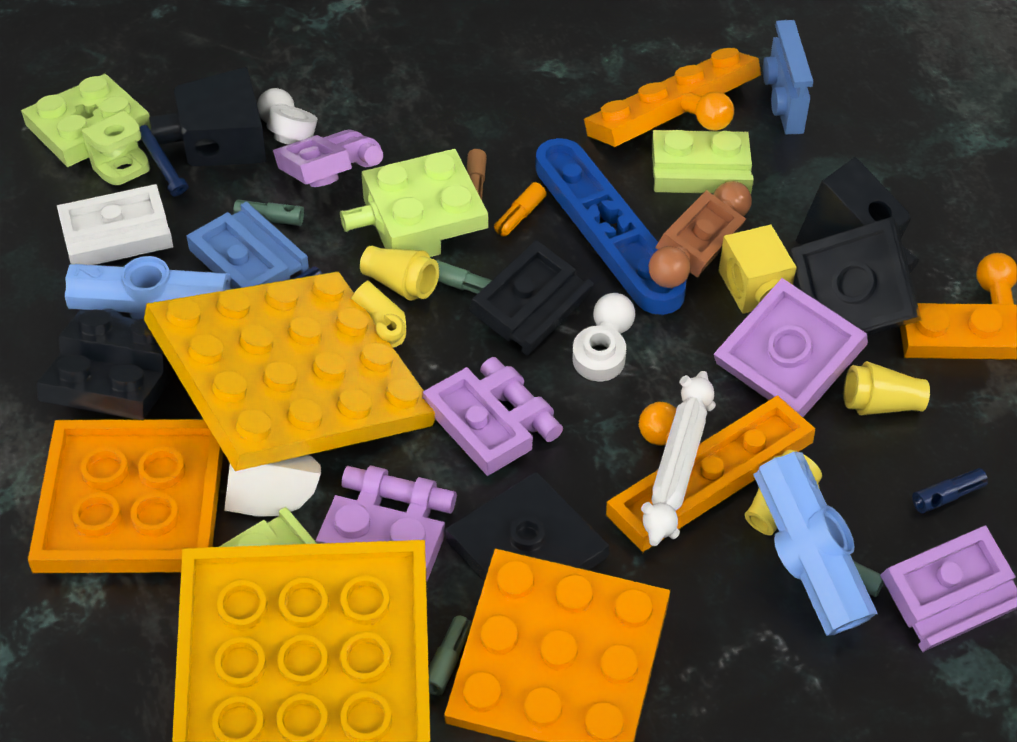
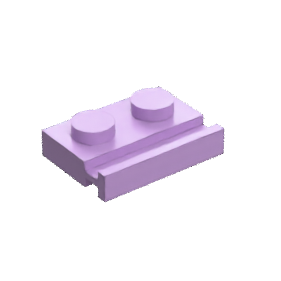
M986 525L887 568L880 575L909 628L913 627L921 641L918 646L922 652L1017 609V587L1013 582L1016 576Z

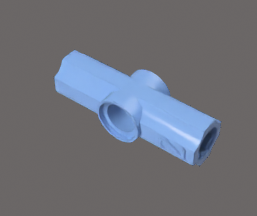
M143 256L131 260L125 267L70 264L65 277V300L68 309H113L117 312H129L132 319L139 320L144 319L147 303L231 290L232 284L230 273L169 270L166 262L160 258Z
M792 452L761 465L759 470L753 475L779 532L775 533L774 537L778 556L789 573L802 581L826 636L836 635L871 620L878 613L850 555L854 552L855 548L850 529L842 516L833 507L827 506L803 453Z

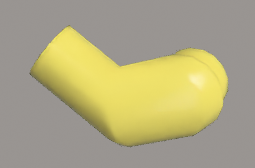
M369 280L365 281L355 291L351 299L369 313L376 325V332L380 339L389 342L393 348L399 346L406 338L404 311Z

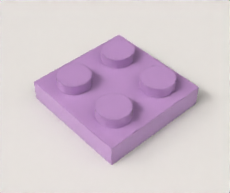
M781 278L717 349L714 357L716 364L768 400L778 395L799 415L804 417L868 344L867 333Z

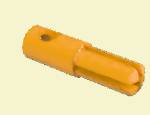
M537 182L531 183L494 224L496 233L499 234L501 232V236H507L546 197L547 192L545 188Z

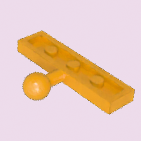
M736 48L719 49L713 52L708 60L697 65L681 67L676 70L674 76L662 82L649 83L640 87L638 93L633 96L604 104L601 107V111L584 119L587 136L616 147L685 112L695 114L698 122L704 128L713 131L721 130L730 124L734 116V105L731 99L724 93L761 76L759 58L740 53Z
M992 253L984 257L978 264L976 271L977 280L984 290L990 292L992 304L917 303L922 320L900 327L904 358L1017 359V305H1014L1011 290L1017 282V264L1014 259L1004 253Z
M777 395L701 442L682 506L676 510L678 516L677 528L680 529L753 482L755 480L753 474L759 470L761 465L772 460L773 457L782 456L786 450L799 452L812 444L816 428ZM655 402L648 405L642 411L639 418V429L645 440L658 446L666 445L677 410L675 406L667 402ZM658 470L608 500L606 506V516L642 552L652 547V545L649 543V535L643 526L644 513L641 511V507L646 502H650L653 505L651 500L653 495L652 489Z

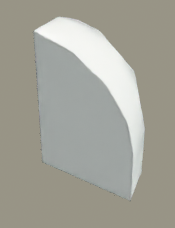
M310 455L235 471L230 464L224 511L261 517L279 516V510L287 507L290 512L297 510L314 494L321 475V465Z

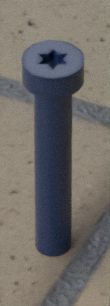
M148 125L140 126L141 139L169 183L167 189L172 196L183 194L189 187L184 178H179Z

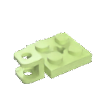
M106 73L86 78L78 86L57 95L45 96L38 100L36 104L21 110L26 126L67 167L90 158L93 170L104 181L112 185L124 184L150 170L147 155L139 148L137 143L141 139L140 126L148 125L151 130L149 112ZM131 164V166L127 168L117 169L121 165Z

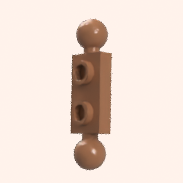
M729 181L721 184L714 194L706 190L671 225L655 248L658 250L651 256L648 267L652 280L659 286L674 288L684 283L689 273L698 277L722 251L723 237L739 232L746 221L744 216L749 212L752 204V197L748 188L742 183Z

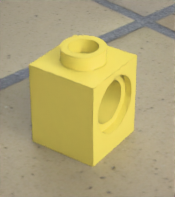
M772 225L741 231L723 237L719 273L742 314L752 312L781 278L793 285L797 267Z

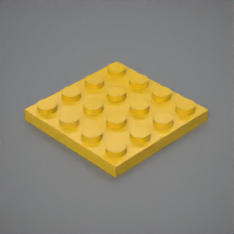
M339 272L146 304L144 315L146 325L235 471L433 426L435 411L423 399L424 390L391 344L380 339L377 335L376 325L366 309L351 299L354 292Z
M425 540L182 548L172 742H431Z

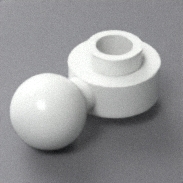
M272 88L261 94L257 102L259 116L267 123L266 127L274 132L275 140L289 145L314 136L317 117L305 110L296 108L289 93L279 88Z
M620 293L606 294L597 301L593 311L594 321L597 326H591L582 330L574 340L573 365L576 371L588 380L597 382L608 381L619 375L624 368L626 343L621 333L627 331L632 326L635 319V308L631 300ZM604 346L607 349L603 351H597L592 347Z

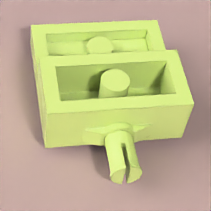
M456 149L361 171L363 199L366 206L340 211V218L345 232L374 225L385 249L426 251L430 257L441 254V240L488 228V212Z

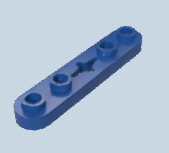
M562 138L551 139L542 143L536 152L535 170L538 177L635 303L644 311L652 314L664 315L678 310L684 303L686 280L674 288L659 286L652 280L648 267L651 256L658 250L655 248L658 241L583 148L574 141ZM600 216L603 218V220H606V222L600 223ZM617 223V229L615 230L610 224Z

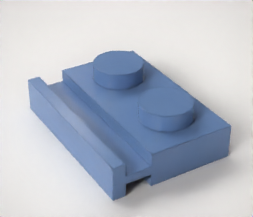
M795 20L776 21L775 24L778 37H773L770 57H764L763 79L765 85H771L772 111L774 116H780L785 135L804 134L810 103L807 87H813V78Z
M247 201L240 205L241 211L234 215L227 212L186 235L189 250L212 272L230 273L231 289L290 280V276L297 271L303 273L309 270L308 256Z

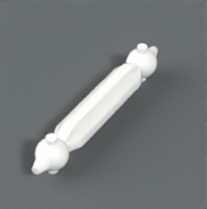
M700 371L693 378L685 375L679 382L683 386L681 390L683 402L677 406L654 482L651 498L653 505L650 502H646L641 507V511L644 513L643 526L649 535V543L652 546H657L663 538L669 536L671 539H675L680 534V530L677 528L678 516L676 510L682 506L706 423L707 411H712L716 406V403L713 401L714 388L709 382L708 374L705 371Z

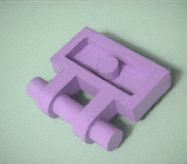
M351 129L324 138L316 135L273 150L277 166L280 170L304 184H310L311 187L325 186L339 179L338 173L352 169L351 163L355 162L363 167H372L378 165L383 159V152L376 140L363 136L361 133Z
M491 357L482 364L480 371L485 376L482 380H479L466 367L423 391V399L435 411V419L487 476L532 450L533 436L528 430L530 432L537 431L547 442L557 439L563 431V426L553 417V408L542 397H534L523 386L524 378L512 366L505 367L496 357ZM499 400L509 401L514 409L508 411Z
M371 465L367 470L347 466L342 476V487L360 491V495L357 500L335 495L315 540L316 543L425 540L426 581H428L445 537V522L430 519L428 516L431 509L451 514L456 503L457 493L438 488L436 481L418 477L416 482L389 476L387 469ZM382 498L409 503L406 512L382 507L380 506Z

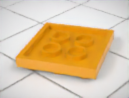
M204 419L55 420L28 556L32 573L181 572L182 548L213 547L223 451Z
M495 549L444 714L445 723L515 742H634L670 599V590Z

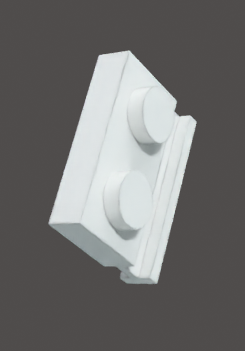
M157 184L57 205L72 265H96L173 248L172 237Z

